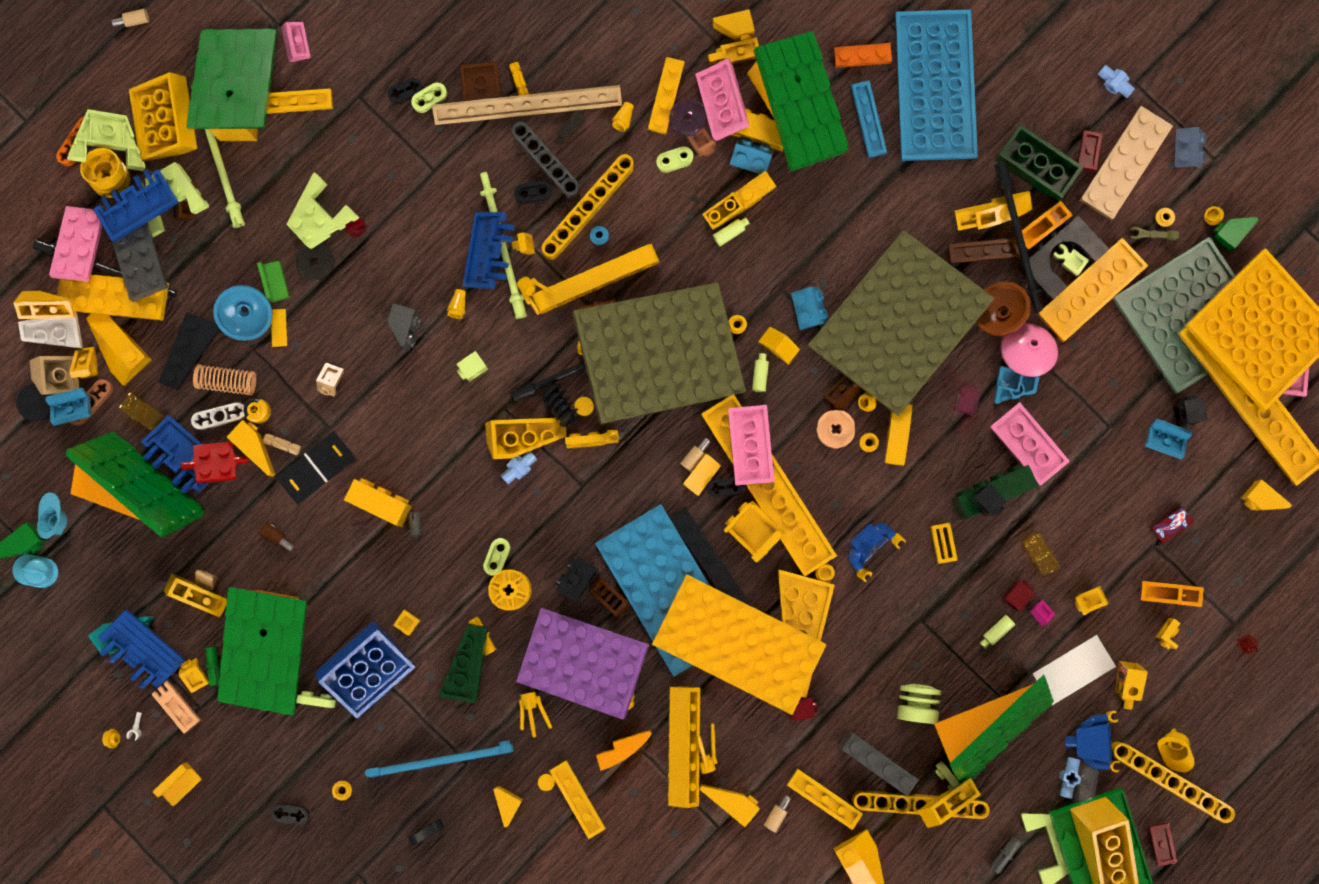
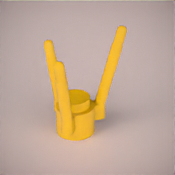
M522 277L516 284L528 305L531 304L537 315L540 312L531 298L536 291V286L552 295L555 294L553 290L539 283L535 278Z
M536 692L520 695V730L524 729L525 707V710H528L532 737H536L532 709L537 708L536 704L548 728L551 729L552 725L541 703L540 696L536 697Z
M712 723L711 757L706 755L701 737H697L702 755L699 761L701 774L716 770L715 728Z

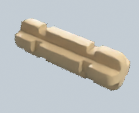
M266 434L263 439V443L286 452L289 451V453L298 455L301 449L300 445L291 444L289 441L270 434Z

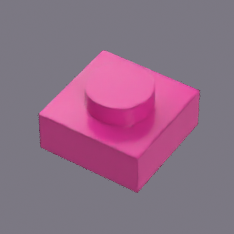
M1044 600L1039 601L1030 611L1042 627L1048 624L1055 615Z

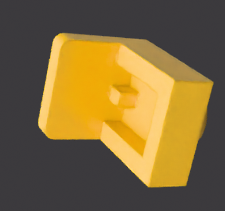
M1101 586L1079 594L1076 597L1075 605L1079 612L1082 611L1083 615H1086L1093 610L1108 605V601Z

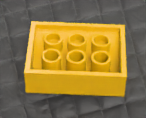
M169 72L129 89L137 145L142 162L182 155L197 149L195 131L186 127L190 101L186 76Z

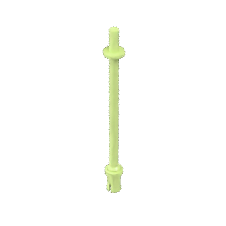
M204 129L227 198L228 205L226 211L230 214L234 228L241 227V225L244 226L245 222L240 211L242 207L240 203L235 201L215 136L208 129Z
M483 172L480 174L484 190L480 192V195L486 196L489 211L497 212L493 197L497 190L496 188H491L488 174ZM500 242L502 243V260L509 263L508 268H505L512 294L509 302L512 303L515 319L525 318L527 314L523 303L524 297L519 293L506 242Z

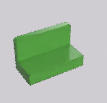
M275 261L265 265L262 262L257 263L266 298L272 303L290 298L281 262Z

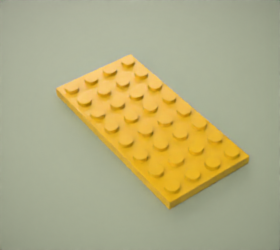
M687 574L652 645L793 715L827 645Z

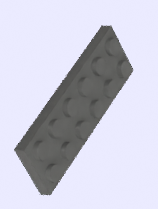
M115 199L110 201L112 206L117 204ZM148 222L118 241L113 242L126 290L132 302L168 288Z

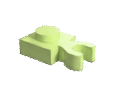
M1060 244L1058 248L1062 250V255L1054 252L1052 256L1057 260L1062 259L1064 262L1061 266L1077 277L1089 260L1074 249L1069 253L1067 247Z

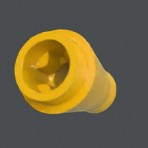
M624 102L623 106L613 117L612 126L616 130L625 132L629 128L634 109L631 103Z
M455 290L447 308L448 316L462 319L463 315H465L466 291Z

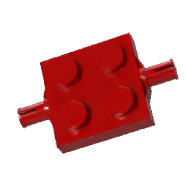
M232 442L193 445V461L181 462V470L193 469L197 484L236 480L237 464H249L247 456L236 457Z

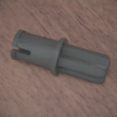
M1011 836L1005 847L999 850L1000 853L990 868L998 874L1001 873L1009 860H1013V855L1022 843Z

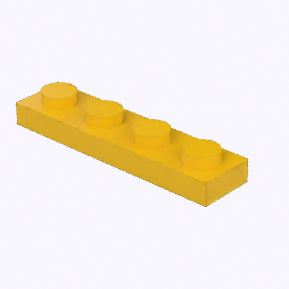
M666 57L648 126L649 131L667 134L685 61Z
M317 89L270 93L267 114L333 109L332 90Z
M566 760L549 770L588 839L605 830L606 827L568 761Z
M798 768L787 783V786L851 830L854 829L863 815L861 811Z

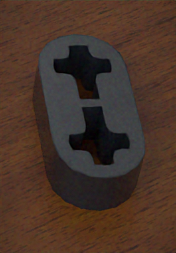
M411 78L392 86L388 90V97L392 103L402 104L411 100L416 93L423 90V86L418 79ZM412 84H415L416 86H418V87H417V91L414 92V91L411 89V88H412V86H411ZM395 91H397L398 93H401V94L399 95V97H400L399 99H396V97H393V96L395 95V94H394Z
M735 477L718 479L709 483L707 491L710 496L716 498L732 496L741 493L744 485H740L737 491H734L733 488L727 489L726 486L732 485ZM715 483L719 487L724 486V489L719 490L718 494L710 490Z
M282 803L274 806L271 811L272 819L280 823L301 825L310 816L309 810L300 805ZM282 808V811L288 812V815H283L279 818V814H276V811ZM301 810L305 817L298 820L299 817L293 816L292 813H298Z
M439 818L409 836L408 839L412 846L445 826Z

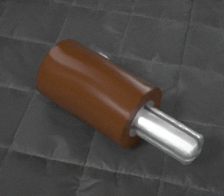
M268 522L258 532V534L276 547L282 545L288 551H291L294 547L285 540V534Z

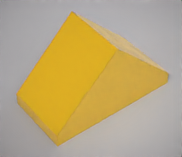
M769 327L758 341L788 365L800 350L787 335L772 327Z
M497 786L493 790L503 825L508 827L523 799Z

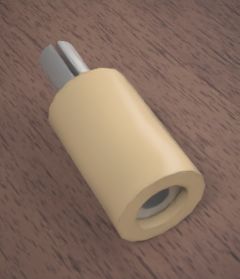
M143 8L122 13V18L113 19L111 22L113 26L125 24L126 27L148 23L149 16L146 9Z
M705 438L698 448L694 446L680 464L692 472L705 456L703 451L710 441Z
M785 796L780 806H774L764 823L765 827L775 833L777 832L788 813L785 809L791 800L790 797Z

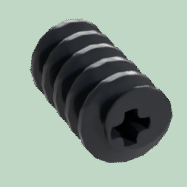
M560 383L546 390L543 394V401L551 409L552 415H556L555 419L560 421L559 425L566 427L575 422L580 415H575L578 408L571 409L574 402L567 403L570 397H563L566 391L558 390L562 386Z

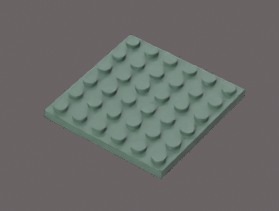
M1210 237L1112 298L1175 394L1208 374L1177 333L1185 328V325L1235 276Z

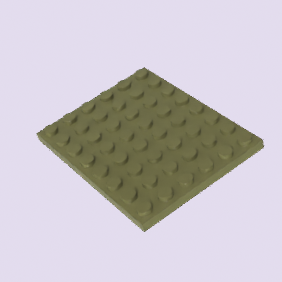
M903 230L811 340L808 347L887 409L899 416L995 298Z
M719 283L594 306L572 312L600 425L726 398L732 394L740 395L746 393Z

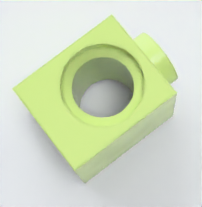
M476 351L457 363L459 367L457 370L458 374L463 380L466 378L469 382L488 370Z

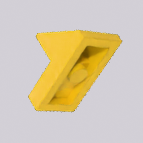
M94 347L75 350L69 370L71 378L80 377L82 379L98 376L96 350Z

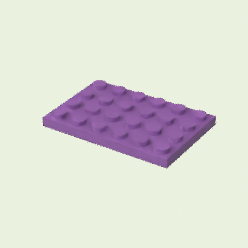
M541 608L516 682L625 720L649 644Z

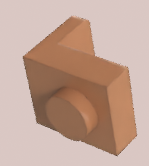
M704 127L687 137L699 157L702 155L708 156L714 151L716 143L710 138Z

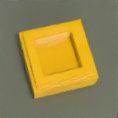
M404 609L393 626L407 636H410L421 620Z

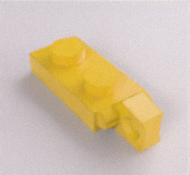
M757 37L720 46V48L716 49V53L708 55L709 65L718 64L728 58L732 61V64L755 59L754 49L759 46Z
M608 430L604 434L590 432L587 436L570 434L569 437H565L566 447L569 449L619 443L618 430Z

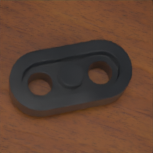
M546 181L520 184L514 191L516 200L521 204L546 201L552 195L551 185ZM541 189L546 190V193L543 195L539 192ZM523 192L528 193L525 198L521 197V194Z

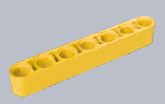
M627 154L619 156L544 241L542 252L547 259H556L634 170V162L631 156ZM624 161L630 163V166L626 169L620 166ZM612 175L618 178L614 183L608 181V178ZM601 189L606 193L604 196L598 197L595 194L596 191ZM585 204L593 205L590 211H585L583 207ZM573 218L581 220L578 225L571 224ZM561 232L568 233V237L563 240L559 239L558 235ZM554 246L556 250L554 253L548 254L546 253L547 247Z
M649 244L548 287L555 292L554 295L541 290L533 294L532 297L540 314L648 269L660 261L653 245Z
M1122 742L1112 743V757L1218 821L1229 823L1234 819L1235 812L1226 803L1131 746ZM1122 746L1124 753L1118 756L1117 749ZM1139 756L1141 763L1139 766H1135L1134 759ZM1157 767L1158 774L1152 777L1151 770ZM1171 777H1174L1175 784L1169 787L1168 781ZM1191 787L1192 794L1186 797L1185 791ZM1205 798L1209 799V804L1207 807H1203L1202 802ZM1225 808L1226 815L1221 818L1220 811Z
M858 790L853 794L852 802L856 808L863 811L920 815L917 811L919 809H916V802L924 800L926 805L938 796L909 794L907 797L903 793ZM861 795L866 796V803L858 805L857 798ZM879 797L886 798L884 806H877L876 801ZM900 798L905 799L904 807L897 808L896 801ZM975 799L965 806L961 812H957L952 817L984 819L989 815L990 810L988 804L984 801ZM982 804L983 811L979 814H976V805Z

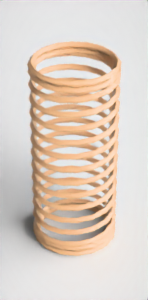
M198 364L193 374V385L196 389L219 390L225 393L232 392L251 396L256 388V373L254 371L250 373L248 371L244 372V370L240 372L239 369L236 371L235 369L228 370L222 367L220 369L214 366L206 367V365ZM200 368V380L198 383V371ZM209 368V379L206 384L207 370ZM212 369H214L213 381H212V384H211V383H210L211 372H212ZM218 369L217 382L215 385V374L216 370ZM222 369V379L219 386L220 371ZM226 370V381L225 385L223 386L224 373ZM229 371H230L231 376H230V382H229V386H228V382H227V381H228V374H229ZM239 371V381L236 388V378ZM233 372H235L234 384L232 387V376ZM243 372V382L240 388L241 375ZM246 373H247V382H246V388H245V377H246Z

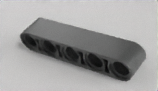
M524 122L515 123L512 127V134L516 142L565 197L569 199L576 198L580 191L576 179ZM523 129L526 133L523 136L516 135L518 130ZM532 143L538 144V148L535 150H530L529 146ZM544 157L551 159L548 164L541 163V160ZM556 171L563 172L560 178H555L553 174ZM568 185L576 187L572 192H568L565 189Z

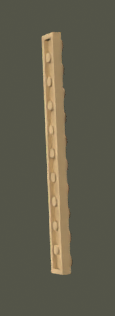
M620 85L433 104L432 109L435 125L622 106Z

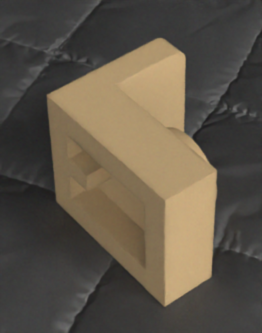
M325 363L316 380L317 390L324 395L335 396L336 387L344 373V369Z

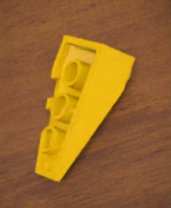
M90 314L86 318L110 372L125 386L152 359L110 315Z
M555 418L491 420L485 423L486 440L492 459L514 458L566 437V427H561L559 425L560 421H556Z
M867 829L833 848L853 884H885L878 849Z

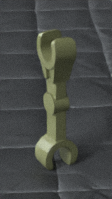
M1132 227L1129 230L1136 231L1138 234L1137 236H1130V240L1163 238L1175 241L1179 238V232L1175 230L1167 232L1146 231L1139 227Z

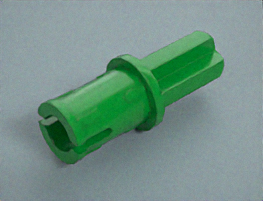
M217 647L205 648L207 662L205 668H207L209 685H219V666L221 664L218 662Z

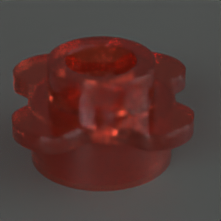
M1246 635L1243 639H1237L1240 648L1248 654L1258 652V642L1254 637Z

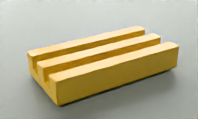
M950 523L930 526L937 563L958 561ZM945 527L947 530L952 558H949L947 546L943 532V528ZM936 529H939L944 559L941 558Z

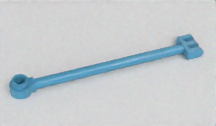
M510 740L498 742L499 746L381 768H371L365 771V775L374 778L403 771L514 752L513 745L510 744Z

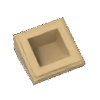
M196 570V584L213 591L218 577L204 570Z

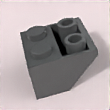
M393 303L387 322L400 346L410 352L411 348H414L416 344V331L422 325L421 315L415 309Z

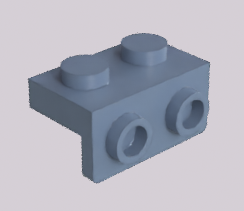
M1200 127L1176 129V168L1196 166L1198 169H1201L1203 163H1205L1206 154L1203 151V144H1206V133Z

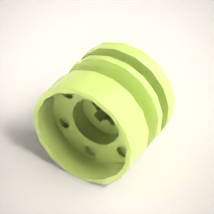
M920 684L900 685L901 691L909 693L908 696L899 695L900 699L908 702L907 705L898 706L897 719L928 724L938 723L939 711L932 709L931 704H940V700L932 699V695L941 696V690Z

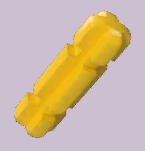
M511 63L509 67L511 73H513L512 76L518 94L529 95L519 63Z

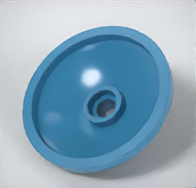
M237 285L224 290L218 296L214 305L213 313L217 326L224 334L236 340L247 341L260 337L267 331L272 321V307L269 300L262 292L250 286ZM245 306L248 310L244 311L241 307Z

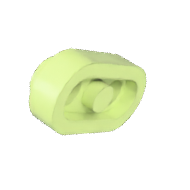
M433 83L412 97V106L415 111L425 113L432 109L433 104H440L445 101L447 90L443 84ZM441 92V95L436 97L435 93ZM424 101L425 105L419 106V103Z
M679 147L661 153L657 157V167L664 173L687 167L693 161V152L688 147ZM682 153H686L687 157L681 158L680 155ZM664 159H668L670 162L668 164H664L662 161Z
M498 538L492 542L483 565L487 574L495 576V574L503 570L511 549L507 540ZM500 544L504 545V550L502 552L498 551V546ZM493 562L497 564V568L495 570L491 569L490 567L491 563Z
M302 691L301 694H297L296 703L335 708L336 699H332V695L321 694L320 697L313 696V692Z
M942 761L935 765L937 768L936 774L941 780L946 779L949 783V786H947L949 790L960 784Z

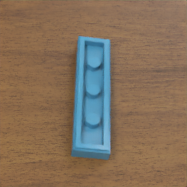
M870 80L851 84L868 158L887 154Z

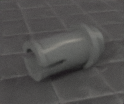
M420 512L408 513L409 530L407 532L409 536H421L423 530L420 524Z

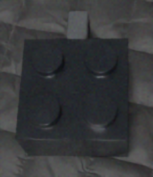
M579 556L576 559L572 558L566 567L569 569L566 575L561 574L556 582L558 585L556 590L575 602L580 600L599 570Z

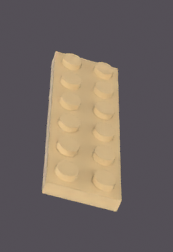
M1140 106L1079 201L1112 221L1173 125Z

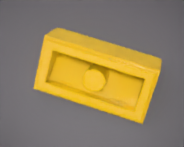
M706 453L683 485L699 496L721 465Z

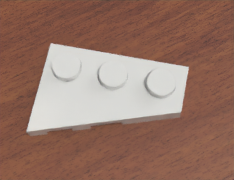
M74 311L75 318L30 319L18 322L21 341L83 349L77 312Z

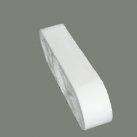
M232 403L197 412L192 416L191 423L196 429L205 430L241 421L246 418L243 412L244 405ZM236 407L242 409V412H240V416L236 414H231V419H229L228 411L234 412L237 410ZM218 411H222L225 415L224 419L220 422L215 420V414ZM200 416H201V418H204V419L210 418V420H211V421H209V420H208V421H204V422L202 423V424H203L202 426H201V424H198V423H197V421L200 420Z

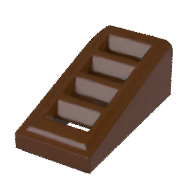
M602 577L588 591L618 618L631 605L623 595ZM605 585L604 590L598 595L599 589ZM610 590L611 593H610V594L607 596V598L604 600L603 597H604V596L607 594V592ZM616 595L615 601L611 605L608 604ZM622 601L623 603L615 610L614 608Z

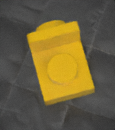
M1168 618L1156 635V638L1160 640L1159 644L1168 650L1170 648H1178V645L1170 640L1179 631L1178 626L1181 623L1176 619Z
M197 658L192 661H185L179 668V676L191 693L209 684L208 678L198 666L199 661Z

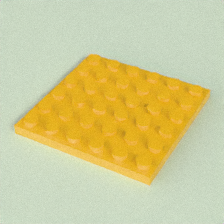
M1266 248L1262 249L1185 325L1262 411H1266L1319 358V307Z

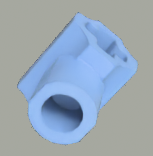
M1105 65L1098 73L1106 81L1103 85L1110 93L1117 94L1120 92L1124 97L1128 98L1135 90L1127 82L1129 77L1123 70L1116 69L1113 71Z
M531 451L525 453L522 457L520 455L509 461L506 465L508 469L500 476L507 484H510L515 478L520 480L531 470L529 466L537 458Z
M1068 757L1065 770L1060 771L1059 778L1062 780L1060 796L1072 799L1075 786L1080 784L1081 777L1078 775L1079 759ZM1071 774L1073 776V780H1067V775Z

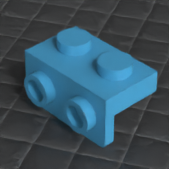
M747 138L738 139L730 165L761 174L768 170L774 150L765 144H754L752 140Z
M808 287L791 293L800 330L826 324L828 314L824 308L823 293L819 287Z
M83 388L56 393L46 397V402L50 406V422L54 426L91 417L90 397Z
M1155 419L1148 428L1145 447L1182 459L1185 456L1187 440L1192 436V431L1167 423L1164 420Z

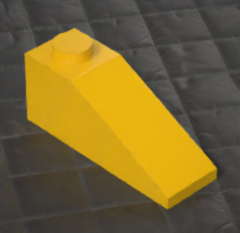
M22 291L13 302L18 319L75 318L71 299L43 291Z
M242 420L227 438L268 476L273 477L275 472L262 436L257 432L259 428L251 421L246 422Z
M173 573L163 590L167 596L217 617H221L227 605L226 598Z
M968 778L934 798L917 811L927 828L939 826L981 794L972 779Z
M701 784L699 787L704 794L744 827L760 810L757 805L759 802L751 795L747 797L742 793Z

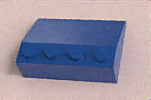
M373 621L315 673L318 682L353 716L358 718L411 672L415 665L389 635Z

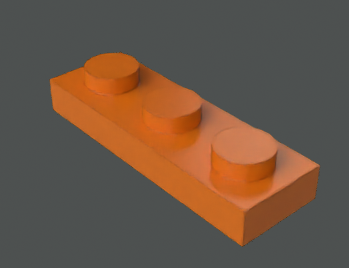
M891 44L834 47L835 68L892 63Z

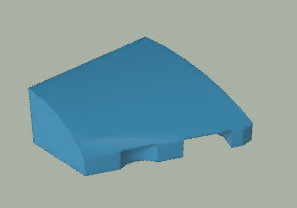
M999 366L994 403L999 404L1009 399H1017L1020 396L1035 394L1040 376H1023L1013 371L1010 367Z

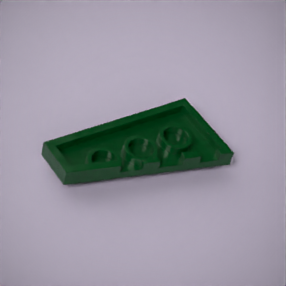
M474 624L467 626L438 696L474 704L477 702L488 627Z

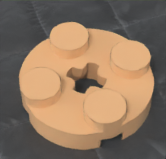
M832 410L822 415L818 421L816 431L819 440L825 446L837 449L848 445L852 441L855 434V424L848 413ZM840 425V434H833L831 426Z

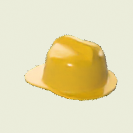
M1172 729L1171 732L1158 741L1157 745L1163 761L1170 769L1177 772H1188L1194 767L1195 761L1187 736L1177 732L1176 729Z

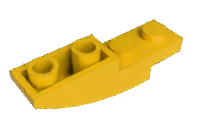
M765 170L702 215L714 230L759 202L762 197L777 186Z
M1030 191L1013 194L1018 217L1032 210ZM1005 196L991 199V203L954 210L958 231L978 227L979 230L1010 221L1011 218Z

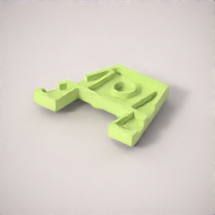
M88 109L67 156V160L85 162L88 145L125 151L126 169L144 171L145 163L141 160L140 150L135 144L134 134L127 116Z
M174 162L160 170L178 201L181 202L187 198L191 213L197 214L209 207L207 201H204L200 196L201 193L198 189H195L191 179L180 164ZM145 178L146 186L150 184L147 178ZM160 215L148 222L153 237L165 231Z
M315 172L312 174L287 222L289 228L310 249L331 237L330 234L336 230L344 229L350 221L355 222L359 219V216L347 205L334 218L319 205L315 198L328 184Z
M1021 813L1020 816L1026 832L1046 827L1057 865L1039 870L1038 873L1042 884H1055L1066 876L1068 872L1055 836L1050 814Z

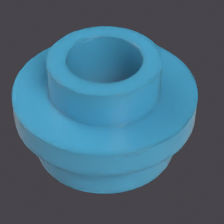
M596 226L591 230L590 239L594 244L603 245L608 241L609 234L606 228ZM601 232L603 236L597 238L596 233Z

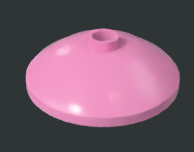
M1024 323L1015 332L1004 335L1001 341V354L1005 363L1020 375L1028 377L1044 375L1052 369L1057 361L1058 348L1054 338L1047 330L1038 325Z

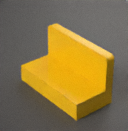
M186 762L171 773L153 793L157 797L163 796L172 806H175L202 778Z

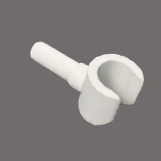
M137 712L133 729L127 732V739L131 738L132 732L136 734L135 741L141 737L139 723L142 713Z

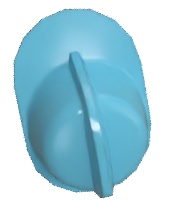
M51 492L46 493L41 498L38 508L37 532L44 539L50 538L53 535H62L68 520L67 515L61 509L58 496Z
M25 554L15 561L13 575L21 584L46 588L56 581L58 568L51 559Z

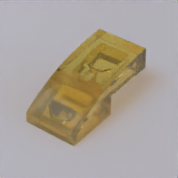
M132 393L128 394L119 409L151 431L158 426L164 417L163 414Z
M1039 532L1021 541L1043 577L1060 567Z

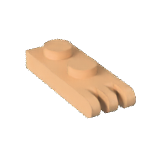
M166 681L164 685L168 690L166 691L163 686H160L158 690L162 695L160 696L157 691H154L152 696L183 733H187L201 720L172 684Z

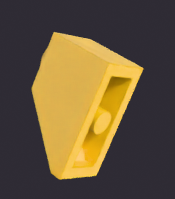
M749 9L713 18V28L735 41L754 37L755 29Z
M1263 480L1255 481L1241 497L1245 501V506L1253 511L1286 509L1292 506Z

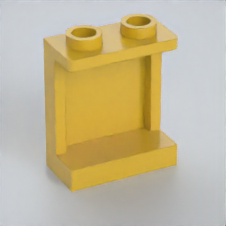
M751 501L749 503L745 502L738 509L740 513L736 517L732 516L725 523L727 527L724 531L734 536L753 555L751 558L757 563L786 532L754 501Z

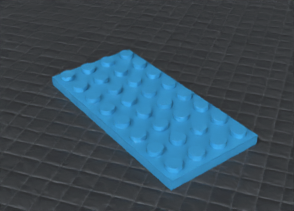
M971 10L896 12L895 28L901 161L977 159Z
M661 504L595 543L652 641H654L686 574L709 585ZM656 647L673 676L693 666Z

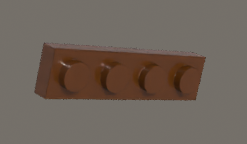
M1016 238L948 245L950 264L1021 258Z

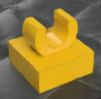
M525 232L517 234L518 240L511 242L512 250L516 249V251L526 255L535 254L532 235Z

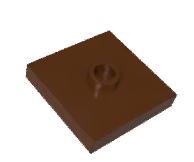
M497 61L460 65L463 101L501 97Z

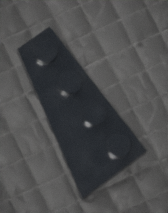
M186 312L158 383L176 390L181 387L191 373L193 366L203 356L202 354L205 349L213 342V338L218 331L220 332L215 322Z

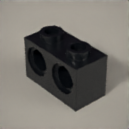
M1196 395L1178 399L1179 403L1173 405L1178 427L1198 424L1208 420L1203 397L1196 398Z
M991 484L982 486L969 498L983 516H996L1004 509L1002 505L1006 503L1005 499Z

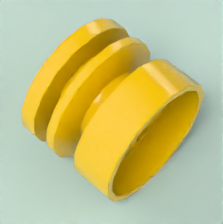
M106 148L94 149L87 154L86 161L80 164L82 177L100 196L105 195L108 198H113L112 190L115 189L120 193L127 189L131 183L129 169H126L125 164L112 150Z
M503 570L495 574L488 587L492 603L503 610H517L525 606L532 594V587L528 577L516 570ZM509 584L511 585V588L514 589V592L510 593V596L508 595V592L505 591V588L509 587Z

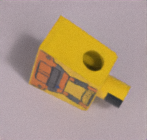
M1123 661L1118 663L1116 693L1122 698L1121 708L1132 710L1134 700L1141 701L1148 671L1138 663Z

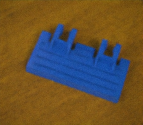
M148 169L143 171L150 183L146 187L139 176L133 177L140 189L139 191L134 185L120 193L115 189L112 190V196L117 202L115 206H112L110 200L105 195L101 197L107 210L105 211L101 205L93 210L111 241H118L180 203L159 169L152 174Z
M475 212L463 287L495 289V280H506L507 275L497 273V268H508L509 263L493 261V259H500L502 243L500 242L513 241V237L504 236L503 232L514 231L515 226L499 224L500 222H506V213Z
M169 415L141 441V444L147 449L155 444L143 457L145 461L151 460L161 450L163 454L154 461L152 467L157 469L164 463L175 474L181 470V462L193 461V445H202ZM193 469L182 470L172 481V484L177 486L188 475L192 477L182 487L181 492L183 494L187 493L191 488L199 494L209 484H197Z
M127 608L98 637L103 643L112 638L100 651V655H106L114 645L120 648L111 656L109 660L111 664L125 651L127 652L122 656V659L133 669L140 663L142 664L129 678L131 681H134L146 670L149 675L140 682L139 687L141 689L150 682L158 689L185 661L182 655Z

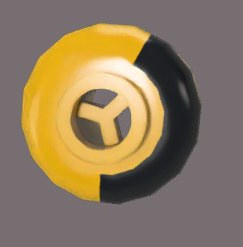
M252 398L245 403L243 412L249 421L261 424L269 419L271 408L266 401L260 398Z

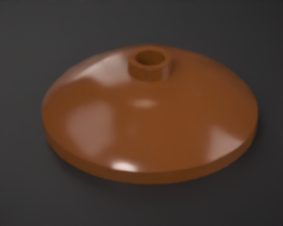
M999 282L984 289L995 299L976 322L981 330L996 336L1007 335L1018 330L1026 322L1030 314L1031 302L1027 292L1021 286L1012 282Z

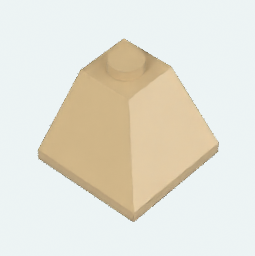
M39 356L30 360L31 379L41 395H54L79 389L78 377L71 378L69 373L73 356Z

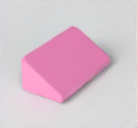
M285 22L281 29L288 62L309 59L310 52L303 22Z

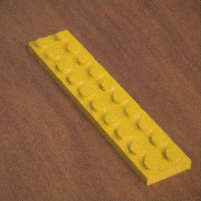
M1187 327L1177 333L1294 486L1299 485L1319 469V451L1279 399L1266 411H1262Z
M734 394L701 414L732 464L733 455L728 408L742 407ZM772 455L774 482L748 484L746 486L759 507L786 532L780 540L805 577L837 555Z

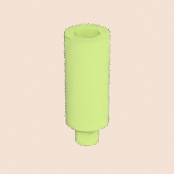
M746 217L741 221L737 219L715 233L713 238L719 246H722L745 231V226L750 223Z
M759 353V360H755L752 391L766 392L769 361H766L767 354Z
M1007 615L1003 616L983 635L984 640L980 644L985 649L989 645H995L1015 626V623Z

